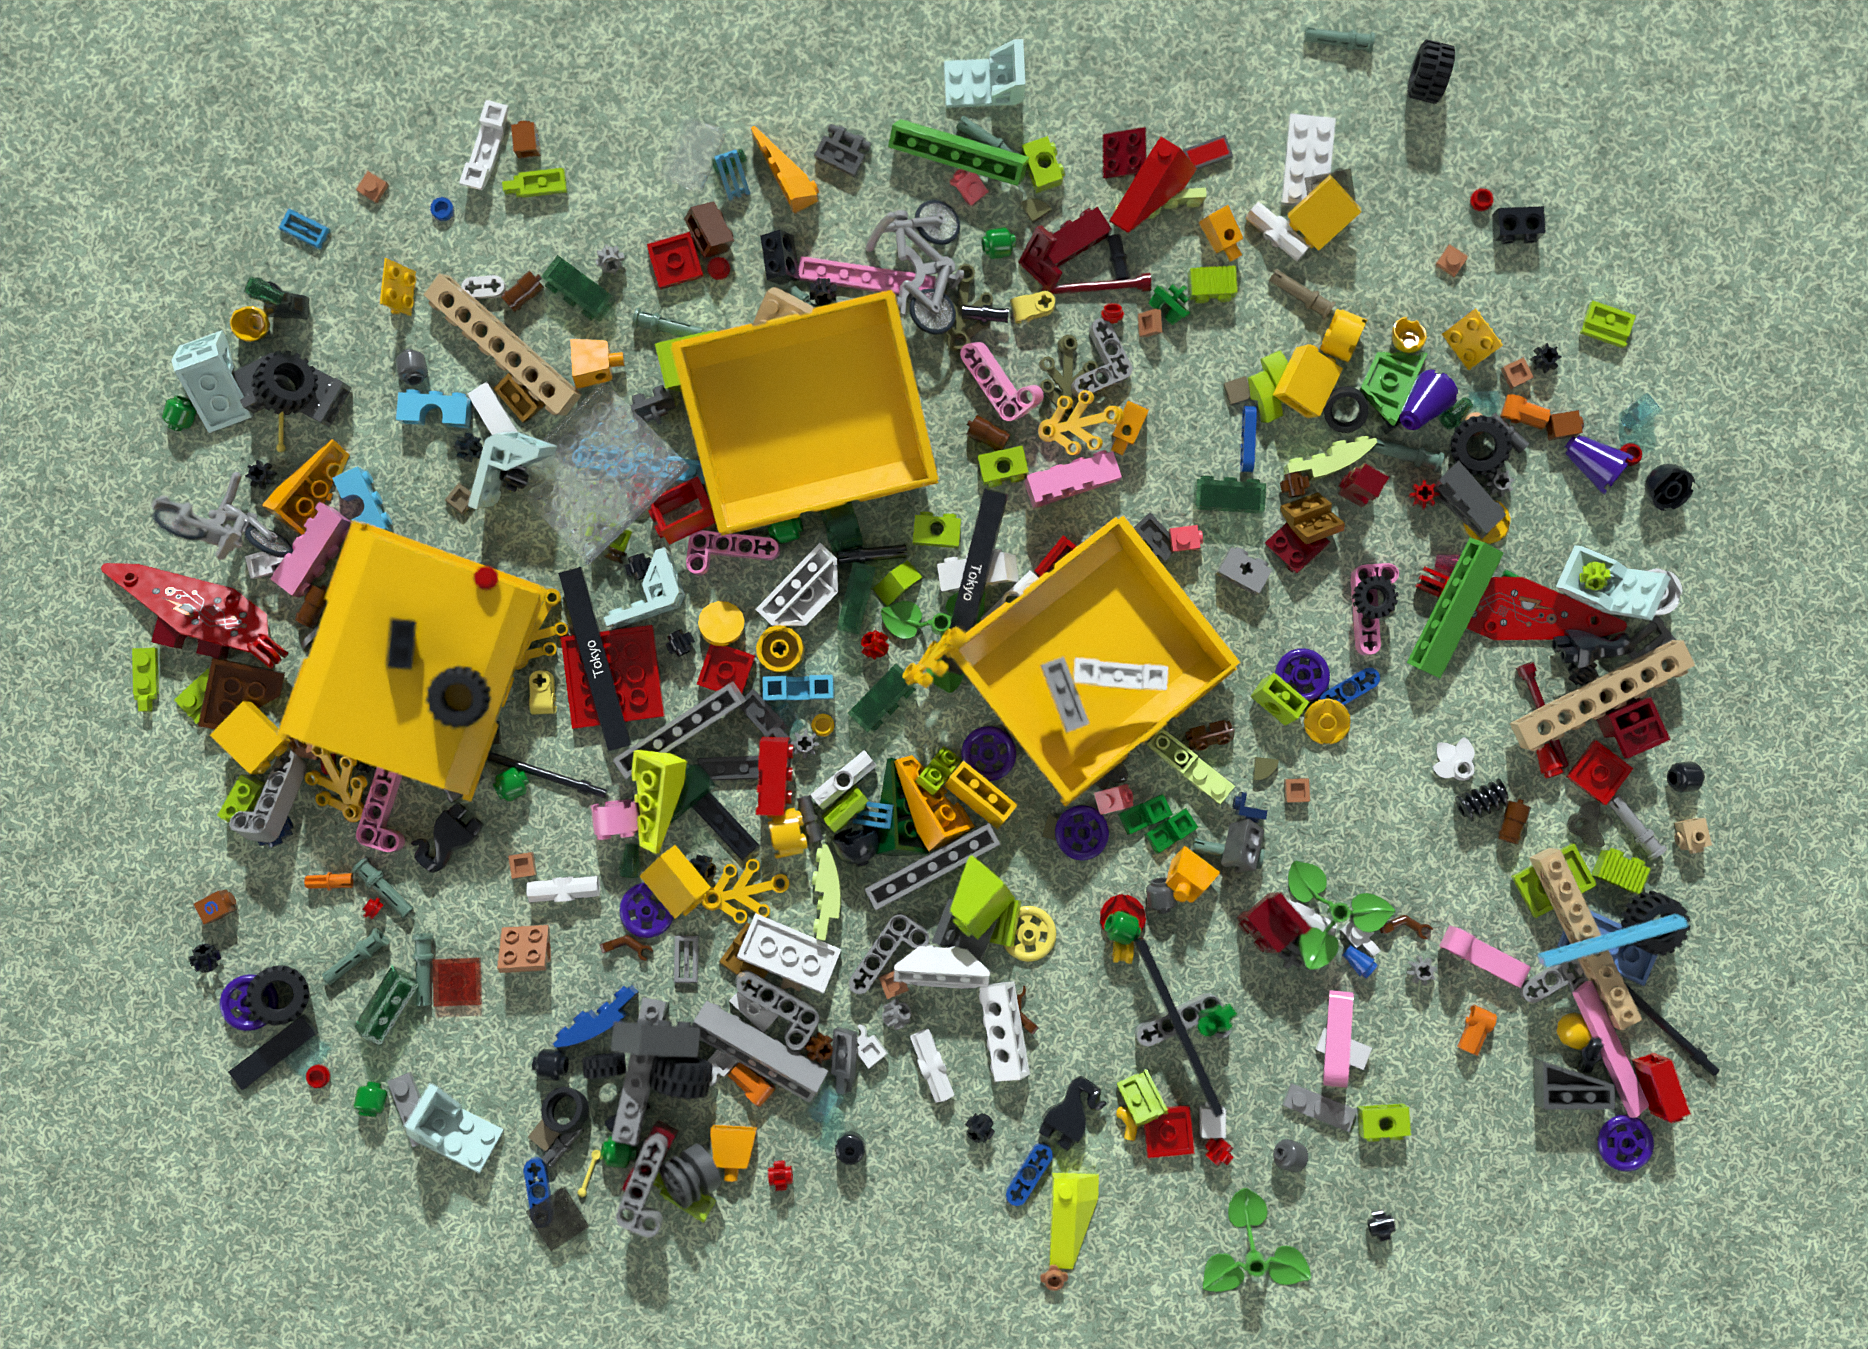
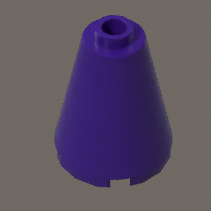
M1430 369L1423 371L1416 378L1399 416L1400 422L1405 428L1417 430L1455 405L1458 388L1445 373L1440 375L1434 373L1436 370Z
M1579 435L1577 438L1572 436L1564 447L1567 449L1565 454L1604 495L1607 493L1605 486L1609 484L1611 487L1628 465L1625 462L1626 459L1632 461L1634 458L1629 453Z

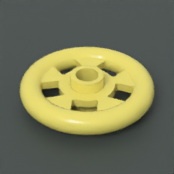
M1035 906L1020 907L1019 917L1025 923L1021 924L1016 930L1020 944L1014 947L1003 946L1012 957L1020 961H1037L1045 957L1052 950L1056 941V927L1050 915L1044 910ZM1032 916L1042 920L1039 926L1030 922ZM1026 930L1033 931L1031 938L1024 936ZM1041 931L1047 932L1045 942L1038 941ZM1035 944L1036 951L1025 952V945Z

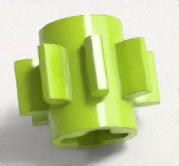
M1590 562L1586 566H1582L1583 573L1579 574L1580 582L1585 583L1586 589L1600 590L1604 586H1608L1607 579H1610L1611 575L1610 570L1605 568V563Z

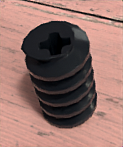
M1498 778L1496 783L1491 781L1487 787L1485 785L1480 786L1479 791L1472 789L1470 794L1467 792L1463 793L1462 798L1456 796L1455 803L1461 815L1473 822V814L1482 818V810H1485L1489 815L1491 814V806L1496 811L1500 810L1499 803L1508 807L1509 797L1505 785Z

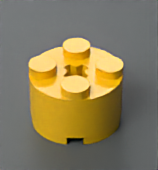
M1336 309L1319 350L1349 363L1368 319L1343 309Z
M776 625L762 633L756 645V653L763 666L772 672L782 674L795 670L802 663L805 647L801 637L793 629L783 625ZM779 644H781L783 647H786V650L783 651V655H780L778 652H775V650L778 649Z
M789 808L785 810L784 816L767 815V818H772V821L768 822L772 847H774V850H778V853H774L775 859L802 854L803 849H808L806 836L800 833L799 826H803L801 812L795 811V808Z

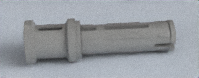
M1620 794L1616 795L1615 799L1612 798L1608 805H1610L1635 836L1634 842L1636 845H1640L1648 854L1647 858L1649 861L1662 855L1667 848L1665 845L1662 846L1654 837V831L1650 830V828L1647 829L1621 798Z

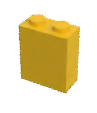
M1329 175L1288 213V218L1290 219L1288 222L1295 232L1300 230L1305 236L1303 239L1306 244L1310 245L1311 249L1315 246L1319 251L1362 211L1360 206L1339 183Z
M1307 344L1296 347L1273 396L1306 418L1320 417L1343 368L1336 364L1335 359L1321 354L1314 345Z
M243 701L210 734L249 774H263L271 767L270 762L275 757L285 753L288 749L287 745L291 741L289 738L285 740L276 737L279 728L252 702Z
M676 845L659 856L640 875L641 879L674 919L682 913L684 916H687L707 898L704 894L711 889Z

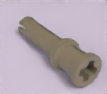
M1276 269L1269 279V282L1305 303L1306 309H1312L1320 314L1323 320L1327 318L1336 304L1335 301L1330 302L1322 297L1319 291L1314 290L1312 292L1279 271V269Z

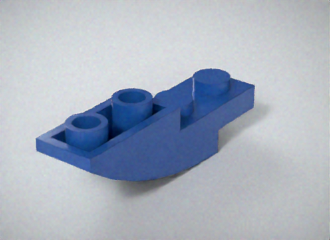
M633 985L629 988L623 986L614 994L616 999L611 1004L605 1002L597 1010L598 1016L592 1009L587 1013L584 1010L581 1011L573 1019L575 1024L568 1029L565 1026L555 1035L557 1040L553 1045L555 1047H563L581 1043L614 1026V1021L619 1022L627 1015L621 1007L637 994L638 990Z

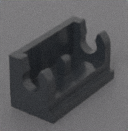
M389 617L385 660L387 668L412 669L416 621Z

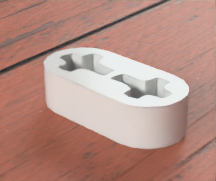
M495 275L469 277L461 285L475 299L498 298L506 291L504 280ZM494 281L501 285V287L497 288V292H494L491 288H486V286L494 285ZM471 283H474L477 287H482V289H475L474 294L467 290L468 287H471Z

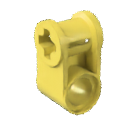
M1042 291L1011 299L1010 304L1015 323L1019 324L1022 320L1026 319L1028 322L1035 318L1050 315L1055 308L1053 294L1048 291ZM1045 299L1046 303H1048L1047 308L1040 305L1041 300Z
M535 671L529 678L530 712L532 715L555 714L557 706H554V702H556L554 676L548 671ZM541 677L546 678V683L540 684L537 680Z

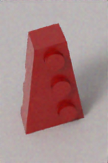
M761 737L759 782L757 785L758 806L756 807L755 815L784 816L787 804L792 803V790H788V781L793 779V767H789V758H793L794 745L790 744V738Z

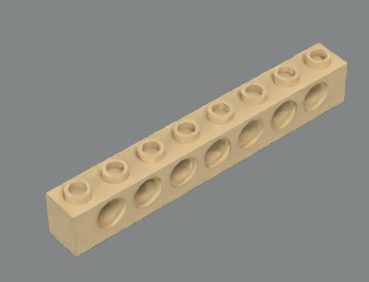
M439 273L423 294L430 300L428 304L439 312L441 310L446 315L445 319L450 324L458 325L463 330L461 333L467 339L477 342L479 344L478 349L487 356L491 355L496 359L495 364L504 371L508 370L513 375L511 378L521 386L525 385L529 389L528 393L534 399L543 401L546 404V410L551 414L566 416L583 395L450 276ZM453 297L454 304L452 307H450L449 302L450 299ZM468 312H470L471 318L467 322L466 315ZM484 327H487V335L484 337L482 331ZM503 341L504 349L500 352L499 345ZM520 356L521 364L517 367L516 359ZM535 371H537L538 378L534 382L532 379V375ZM551 386H553L555 389V393L552 397L549 395V389Z
M1672 640L1509 724L1520 747L1536 751L1544 747V743L1548 740H1558L1565 736L1564 732L1570 729L1582 728L1586 725V721L1605 716V711L1611 708L1623 707L1627 704V700L1646 695V690L1652 687L1664 686L1668 683V679L1687 674L1688 669L1695 666L1684 641ZM1664 660L1667 662L1665 670L1662 669V662ZM1645 670L1647 677L1643 681L1641 678V674ZM1623 681L1626 683L1624 691L1621 690V683ZM1604 691L1606 698L1601 702L1600 694ZM1581 702H1584L1585 710L1581 713L1579 706ZM1561 712H1563L1565 715V719L1562 723L1559 722V715ZM1540 723H1543L1544 731L1540 734L1538 726Z
M1548 848L1529 857L1570 944L1601 936L1561 850ZM1609 950L1577 958L1588 981L1593 982L1614 1028L1623 1030L1642 1020Z

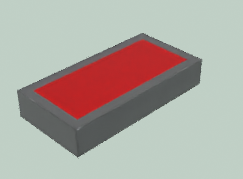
M1226 135L1183 149V152L1197 170L1233 157Z

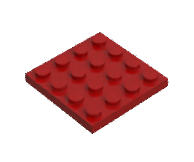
M654 625L600 632L625 722L665 717ZM576 635L560 637L572 729L600 726V720Z

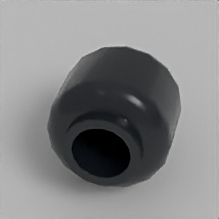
M1692 761L1675 763L1667 772L1668 784L1676 792L1681 793L1699 790L1705 779L1704 771L1700 765Z
M542 1049L532 1061V1070L536 1072L537 1077L541 1080L558 1081L563 1075L567 1074L569 1068V1058L561 1050Z
M854 1131L843 1133L835 1145L837 1158L846 1165L859 1163L866 1151L864 1138Z

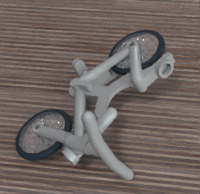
M929 200L922 203L915 213V218L907 220L908 213L904 210L889 212L880 220L865 248L868 252H872L883 233H895L899 259L901 261L910 260L915 267L916 273L912 282L905 280L900 285L899 297H896L900 318H903L905 315L906 299L908 298L911 301L909 307L910 315L915 325L928 334L939 335L950 330L956 318L955 307L950 298L944 294L946 284L949 282L948 288L954 289L963 279L964 271L958 270L953 275L952 273L955 270L954 261L949 257H942L925 241L927 240L936 245H946L953 242L960 232V220L955 210L943 201ZM905 235L934 262L923 264L914 249L906 246ZM938 273L934 289H918L924 282L925 275Z
M239 472L232 474L226 495L218 510L209 511L208 515L211 519L195 515L191 503L180 504L171 502L167 496L155 498L151 505L152 509H156L153 512V520L162 530L183 540H200L219 546L216 552V557L219 560H224L230 551L242 546L243 541L240 539L242 531L245 533L246 539L254 547L266 554L284 558L286 554L293 553L291 544L281 535L263 526L257 520L255 513L248 512L245 514L232 505L241 480ZM225 520L235 521L233 528L230 525H225L223 528L222 525Z

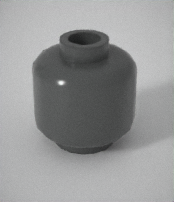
M406 349L396 357L395 364L398 377L403 382L409 385H417L422 383L427 377L428 368L425 356L421 352Z
M1165 877L1152 879L1151 883L1146 887L1148 906L1159 914L1169 913L1171 908H1174L1178 902L1173 896L1175 891L1167 886V878Z
M1283 1139L1274 1148V1163L1282 1170L1292 1173L1300 1172L1306 1167L1308 1162L1307 1148L1300 1142Z

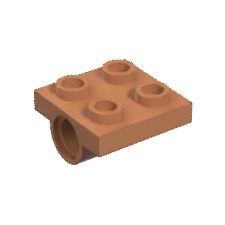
M549 925L502 927L497 965L498 972L546 970L547 963L551 960Z

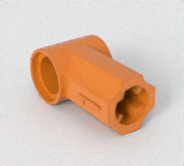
M1508 394L1500 417L1503 420L1505 418L1511 420V423H1523L1542 430L1548 423L1551 414L1549 409L1528 403L1527 399L1522 396Z
M1472 1005L1469 1009L1471 1010L1469 1017L1466 1016V1027L1457 1047L1478 1056L1487 1033H1490L1496 1024L1497 1015L1477 1005Z
M740 1062L727 1075L745 1091L747 1098L758 1107H761L776 1090L772 1083L768 1084L765 1081L766 1078L764 1076H759L754 1070Z

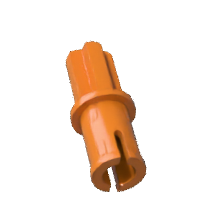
M328 872L327 875H307L304 879V885L308 889L327 888L328 891H331L332 888H353L354 880L351 878L353 873L332 874Z

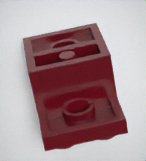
M1625 681L1621 683L1622 691L1626 689ZM1604 691L1600 694L1601 702L1606 698ZM1652 697L1631 698L1626 701L1627 704L1623 707L1611 708L1605 711V716L1596 719L1604 738L1615 737L1624 759L1631 758L1671 740Z
M1281 892L1268 893L1249 911H1243L1236 917L1240 922L1238 924L1240 929L1247 935L1250 933L1255 939L1254 945L1262 953L1264 951L1266 953H1279L1298 935H1306L1312 929Z

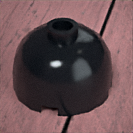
M1662 464L1653 469L1646 477L1644 483L1645 495L1650 503L1661 511H1666L1665 509L1670 507L1674 510L1686 503L1694 491L1691 489L1692 482L1695 484V479L1687 469L1677 464Z
M862 825L864 830L852 831V828L836 834L834 840H832L836 855L843 862L856 864L857 867L867 865L879 848L878 832L875 826Z

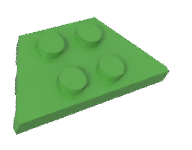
M1377 352L1359 391L1393 426H1395L1428 353L1420 352L1419 355H1406V352Z

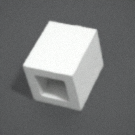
M1207 1101L1205 1105H1199V1134L1202 1138H1226V1109L1221 1106L1224 1111L1223 1115L1216 1118L1212 1114Z

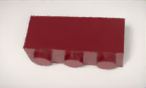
M1098 207L1093 210L1091 208L1084 210L1080 213V218L1073 222L1071 220L1066 221L1060 226V230L1055 233L1049 232L1057 241L1048 259L1057 267H1060L1111 235L1112 228Z

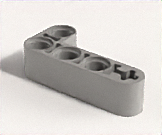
M286 750L285 753L277 757L254 812L239 811L235 813L230 819V828L247 840L267 843L275 841L281 833L305 776L307 763L290 750Z
M903 913L893 915L849 980L850 989L856 994L865 993L902 940L915 949L919 946L926 947L929 942L928 931ZM897 918L904 919L906 921V928L896 930L893 926L894 920ZM919 931L925 934L926 939L923 943L917 944L913 941L912 936L915 932ZM885 937L890 938L893 941V947L888 950L883 949L880 946V940ZM876 957L880 962L879 967L876 969L869 968L867 959ZM863 968L866 973L871 974L873 976L872 978H870V976L867 975L864 980V984L866 986L864 987L861 985L858 988L855 986L856 981L854 979L861 978L864 971H861L860 969Z
M751 971L740 972L735 979L739 993L789 1020L790 1022L784 1032L785 1041L790 1049H802L819 1021L815 1008ZM750 979L751 984L756 987V992L750 985H746L744 988L742 981ZM766 989L773 991V995L769 999L761 998V993ZM792 1001L793 1006L789 1010L781 1009L782 1003ZM805 1012L813 1013V1018L810 1021L805 1022L801 1020ZM794 1032L801 1034V1038L797 1042L789 1040L790 1035Z
M1205 993L1177 1006L1176 1008L1186 1030L1198 1024L1201 1018L1198 1013L1205 1009L1204 1003L1208 999H1214L1215 1006L1221 1005L1223 1007L1219 998L1211 993ZM1187 1009L1194 1010V1016L1190 1020L1183 1019V1013ZM1166 1012L1144 1021L1136 1027L1135 1037L1140 1044L1152 1046L1176 1035L1173 1026L1169 1030L1162 1029V1022L1165 1019H1169ZM1154 1024H1156V1027L1161 1032V1034L1158 1035V1033L1154 1031L1156 1030L1153 1027ZM1232 1028L1229 1031L1217 1032L1214 1036L1225 1038L1230 1035ZM1144 1029H1147L1149 1032H1151L1149 1034L1150 1038L1147 1040L1144 1037H1141L1144 1035Z
M653 1134L644 1144L616 1213V1222L619 1226L644 1237L655 1236L663 1224L661 1213L645 1206L668 1147L667 1139L662 1134ZM656 1142L659 1149L654 1157H651L653 1144ZM641 1165H649L652 1168V1173H643ZM639 1187L642 1189L643 1196H635L632 1193V1188ZM623 1211H632L634 1214V1218H625V1216L623 1215ZM653 1219L656 1222V1227L649 1228L645 1224V1220Z

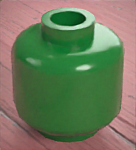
M1006 227L987 230L985 236L981 238L983 253L988 255L990 259L1009 257L1012 254L1013 248L1016 247L1015 235L1010 234Z
M175 395L174 398L166 401L162 419L168 424V428L181 432L182 429H188L193 426L197 411L190 399Z
M800 517L773 523L768 527L770 537L776 539L780 544H787L798 540L801 537V532L804 531Z
M510 768L495 776L493 787L500 800L505 799L511 802L527 793L526 785L529 784V780L524 771L519 773L516 768Z
M1122 911L1110 914L1104 925L1108 938L1123 945H1129L1133 940L1138 939L1141 933L1138 919Z
M367 1082L366 1086L357 1088L353 1104L354 1109L358 1111L357 1115L376 1118L377 1114L383 1113L388 1093L385 1089L381 1088V1083Z
M612 1136L608 1137L607 1141H603L600 1159L604 1160L606 1166L626 1168L630 1160H635L636 1146L611 1141Z

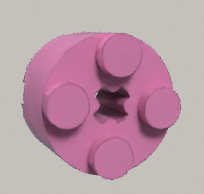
M631 799L605 802V807H599V803L591 806L594 834L597 835V840L610 839L611 835L620 834L622 838L635 835L634 833L638 832L637 817L640 814L638 802L635 803V800L631 802Z

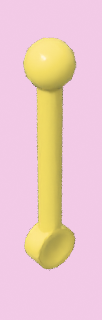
M283 412L279 414V441L276 446L278 452H284L286 449L283 444Z
M594 1150L591 1154V1164L583 1185L577 1192L579 1197H584L587 1194L586 1187L595 1163L601 1155L599 1150Z

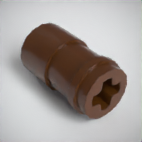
M529 270L508 291L503 292L502 299L514 312L520 310L531 298L533 299L545 288L540 283L542 277L539 274L534 276Z
M976 415L973 422L969 420L967 423L969 429L966 435L980 443L983 442L995 451L1003 450L1011 436L1006 430L1003 431L979 415Z
M312 584L294 620L314 629L318 625V620L323 611L326 609L328 601L325 597L328 587L322 584L320 588Z
M1518 799L1517 802L1508 801L1501 830L1498 832L1499 840L1519 845V842L1522 840L1521 836L1524 826L1527 824L1531 807L1523 804L1524 800Z

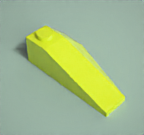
M635 750L632 764V781H636L638 793L634 795L635 803L639 802L640 816L637 817L639 843L641 847L657 854L660 852L684 785L687 761L670 753Z
M1052 1173L1049 1266L1057 1265L1058 1269H1073L1098 1201L1099 1174Z

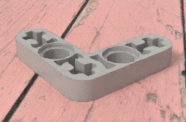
M1098 318L1091 324L1089 334L1105 365L1087 372L1073 381L1071 391L1077 398L1079 393L1084 390L1078 388L1080 384L1085 385L1090 381L1091 385L1085 390L1095 394L1123 382L1132 373V365L1110 322L1103 320V318ZM1103 327L1105 331L1103 333L1101 331L1097 332L1096 328ZM1107 337L1110 338V339H1107L1106 341H1104V342L1102 343V340H1103V339H1106ZM1105 346H1114L1116 354L1109 355L1105 350ZM1118 357H1120V359H1119L1118 361H1115L1114 363H1112V361H1114L1115 359H1117ZM1118 367H1119V368H1123V367H1124L1125 372H1124V373H1122V372H1119V373H1118L1117 368H1118ZM1098 373L1106 376V384H1101L1097 381L1096 375ZM1086 393L1083 398L1089 397V395Z
M1573 959L1550 966L1525 981L1522 988H1520V995L1524 1000L1535 1003L1567 984L1573 992L1577 989L1580 982L1588 981L1578 959ZM1568 963L1576 964V967L1573 968L1574 972L1578 976L1583 975V977L1575 978L1572 972H1567L1566 970L1569 968ZM1550 973H1553L1557 978L1553 986H1548L1545 982L1546 976ZM1541 984L1546 989L1544 992L1541 988L1534 991V997L1526 994L1529 992V986L1536 988Z

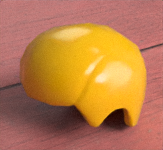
M245 306L233 312L230 319V327L238 339L252 342L267 335L270 329V322L262 309L255 306Z
M1402 317L1395 322L1391 331L1392 344L1397 350L1402 352H1417L1423 348L1426 342V329L1418 320L1409 321L1407 317Z
M1572 1012L1562 1016L1558 1022L1557 1034L1563 1044L1579 1050L1588 1045L1592 1035L1582 1014Z

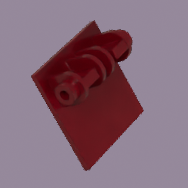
M1146 127L1103 134V178L1132 174L1136 177L1147 158Z
M1286 522L1264 544L1287 564L1286 568L1293 573L1295 571L1298 573L1331 542L1325 537L1306 545Z

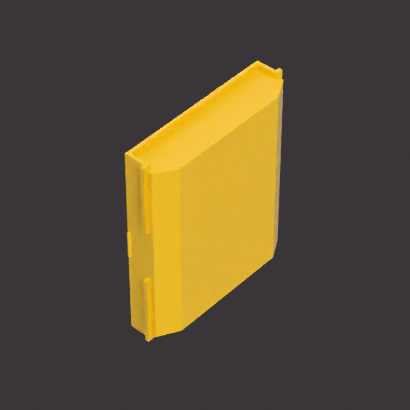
M893 290L813 308L812 313L803 315L793 314L768 320L766 324L758 326L746 324L672 342V354L718 532L721 533V536L800 517L801 513L811 510L817 512L844 505L845 502L858 499L860 502L938 483L939 478Z
M1124 515L1119 519L1117 517L1113 518L1055 563L1054 570L1050 573L1046 572L1024 589L1023 594L1011 603L1005 602L966 632L967 640L960 649L957 647L952 648L945 653L948 659L950 657L954 659L1062 797L1059 800L1064 807L1128 757V752L1138 744L1146 742L1167 725L1169 719L1172 717L1177 718L1237 670L1235 666L1240 663ZM1064 657L1073 681L1075 658L1133 665L1168 666L1167 690L1123 689L1074 682L1089 724L1066 733L1040 666Z
M353 520L325 597L328 603L309 657L303 659L276 737L285 740L292 737L412 779L462 794V799L471 802L499 726L497 724L501 708L505 706L514 681L513 674L515 669L521 665L547 589L545 586L495 569L499 576L497 585L490 590H482L474 582V573L478 568L486 565L365 522ZM389 617L416 621L412 669L387 668L385 666ZM467 666L473 671L477 670L480 672L482 678H486V684L491 689L489 708L481 719L466 728L458 727L455 729L449 725H441L442 722L440 720L436 721L433 718L434 714L428 710L429 703H426V697H428V693H426L427 688L431 685L430 682L442 671L450 667ZM454 683L446 689L445 699L447 704L454 710L464 711L471 706L473 695L471 690L464 684Z

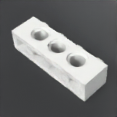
M1015 982L988 984V987H981L979 1000L983 1006V1024L987 1030V1048L991 1054V1071L994 1074L995 1081L1020 1080L1030 1075ZM996 1004L1000 1005L1001 1013L997 1010ZM1000 1027L1004 1029L1005 1036L1001 1033ZM1004 1050L1009 1054V1059L1005 1057Z

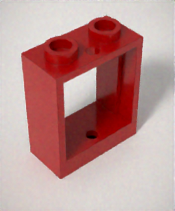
M698 476L648 499L652 508L648 510L650 517L654 523H658V525H655V529L659 537H665L669 545L716 523L711 501ZM693 500H699L702 507L701 510L669 525L666 524L663 517L664 514Z
M1651 1053L1632 1060L1641 1088L1648 1101L1650 1114L1669 1123L1681 1122L1684 1120L1683 1117L1691 1115L1672 1059Z

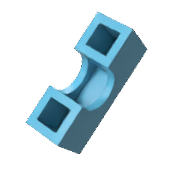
M407 389L406 393L398 392L396 420L402 424L425 425L427 413L433 408H441L443 414L442 423L447 427H471L472 401L464 393L454 392L452 396L443 395L439 391H429V394H420L418 390Z
M357 466L332 478L343 500L350 502L356 498H361L364 502L362 514L351 519L352 521L365 522L392 532L390 528L392 520L387 512H383L380 506L383 504L382 498L377 491L374 492L371 486L374 482L367 470L364 471Z
M834 675L763 677L764 701L835 699Z

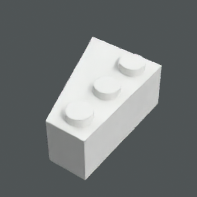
M995 549L986 586H996L1004 582L1017 583L1019 577L1015 555L1002 552V549ZM968 554L966 559L958 560V557L945 558L944 563L937 564L942 592L959 591Z

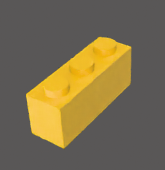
M964 761L944 785L945 788L997 830L1018 805Z

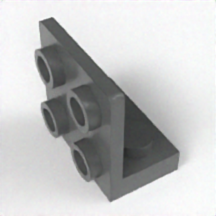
M266 356L233 372L244 395L240 402L243 408L252 413H256L266 407L264 403L260 404L257 401L259 396H254L252 391L255 387L251 386V381L254 379L252 376ZM274 375L275 382L279 387L286 391H294L286 376Z
M315 368L313 374L318 376L316 382L318 389L306 407L299 412L330 428L352 388L341 380L333 378Z
M949 898L932 943L949 948L959 947L967 949L977 960L981 961L998 918L978 940L972 934L970 937H967L953 922L955 917L951 914L950 908L954 899Z

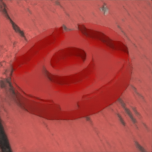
M1118 894L1110 897L1103 904L1100 910V923L1103 930L1107 917L1116 911H1122L1138 919L1142 932L1146 924V914L1143 905L1136 898L1126 894Z

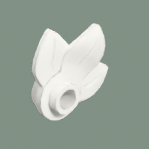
M1463 737L1456 747L1444 742L1437 744L1436 753L1440 762L1433 766V770L1437 775L1442 778L1454 777L1460 781L1468 780L1473 776L1474 765L1472 760L1475 752L1468 739ZM1460 765H1464L1466 768L1463 774L1458 771Z

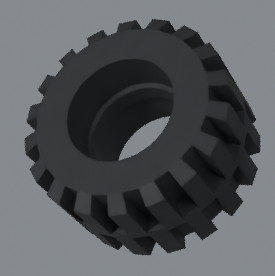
M1428 39L1421 44L1408 80V98L1432 104L1439 102L1447 88L1455 61L1454 46Z
M287 350L283 354L281 351H276L274 354L267 355L254 372L251 386L255 388L252 392L254 396H259L257 401L260 404L264 403L266 405L265 409L268 411L273 409L275 414L283 412L284 415H290L291 412L294 414L298 413L306 407L316 394L318 376L313 374L315 368L313 366L309 367V361L306 358L302 360L300 354L295 353V355H291V351ZM274 375L288 377L294 383L296 391H286L279 387L275 382Z
M1485 415L1472 416L1468 420H1463L1460 426L1455 428V432L1450 439V450L1456 463L1460 461L1468 472L1473 475H1487L1489 472H1496L1497 468H1502L1505 465L1504 462L1506 459H1509V452L1512 450L1511 436L1506 427L1495 418ZM1477 432H1487L1493 437L1495 442L1493 451L1485 458L1477 459L1472 457L1466 447L1468 439Z
M467 666L450 667L439 673L430 682L431 685L427 688L426 692L428 693L426 703H429L428 710L434 714L433 718L436 721L440 720L442 722L441 725H449L455 729L458 727L466 728L476 723L487 712L491 702V689L486 684V678H482L480 672L477 670L473 671ZM454 683L464 684L472 692L473 702L464 711L454 710L446 702V689Z
M1649 891V893L1642 892L1640 897L1634 896L1632 898V903H1627V910L1622 913L1624 920H1621V926L1628 928L1652 921L1658 915H1660V918L1673 914L1685 918L1686 923L1690 922V916L1686 915L1688 911L1680 902L1655 891ZM1687 924V927L1635 941L1632 944L1652 955L1657 956L1659 954L1664 956L1667 952H1675L1676 947L1680 948L1683 945L1681 942L1683 939H1687L1688 935H1686V932L1690 931V925Z
M272 966L262 970L251 980L247 988L246 1003H248V1009L254 1015L253 1017L262 1021V1023L272 1026L285 1025L298 1018L306 1008L310 994L309 986L305 977L298 970L289 966ZM283 981L292 988L293 998L287 1007L272 1009L266 1005L263 998L264 990L272 982Z
M655 1056L649 1086L658 1093L683 1099L702 1098L708 1095L713 1065L700 1057Z

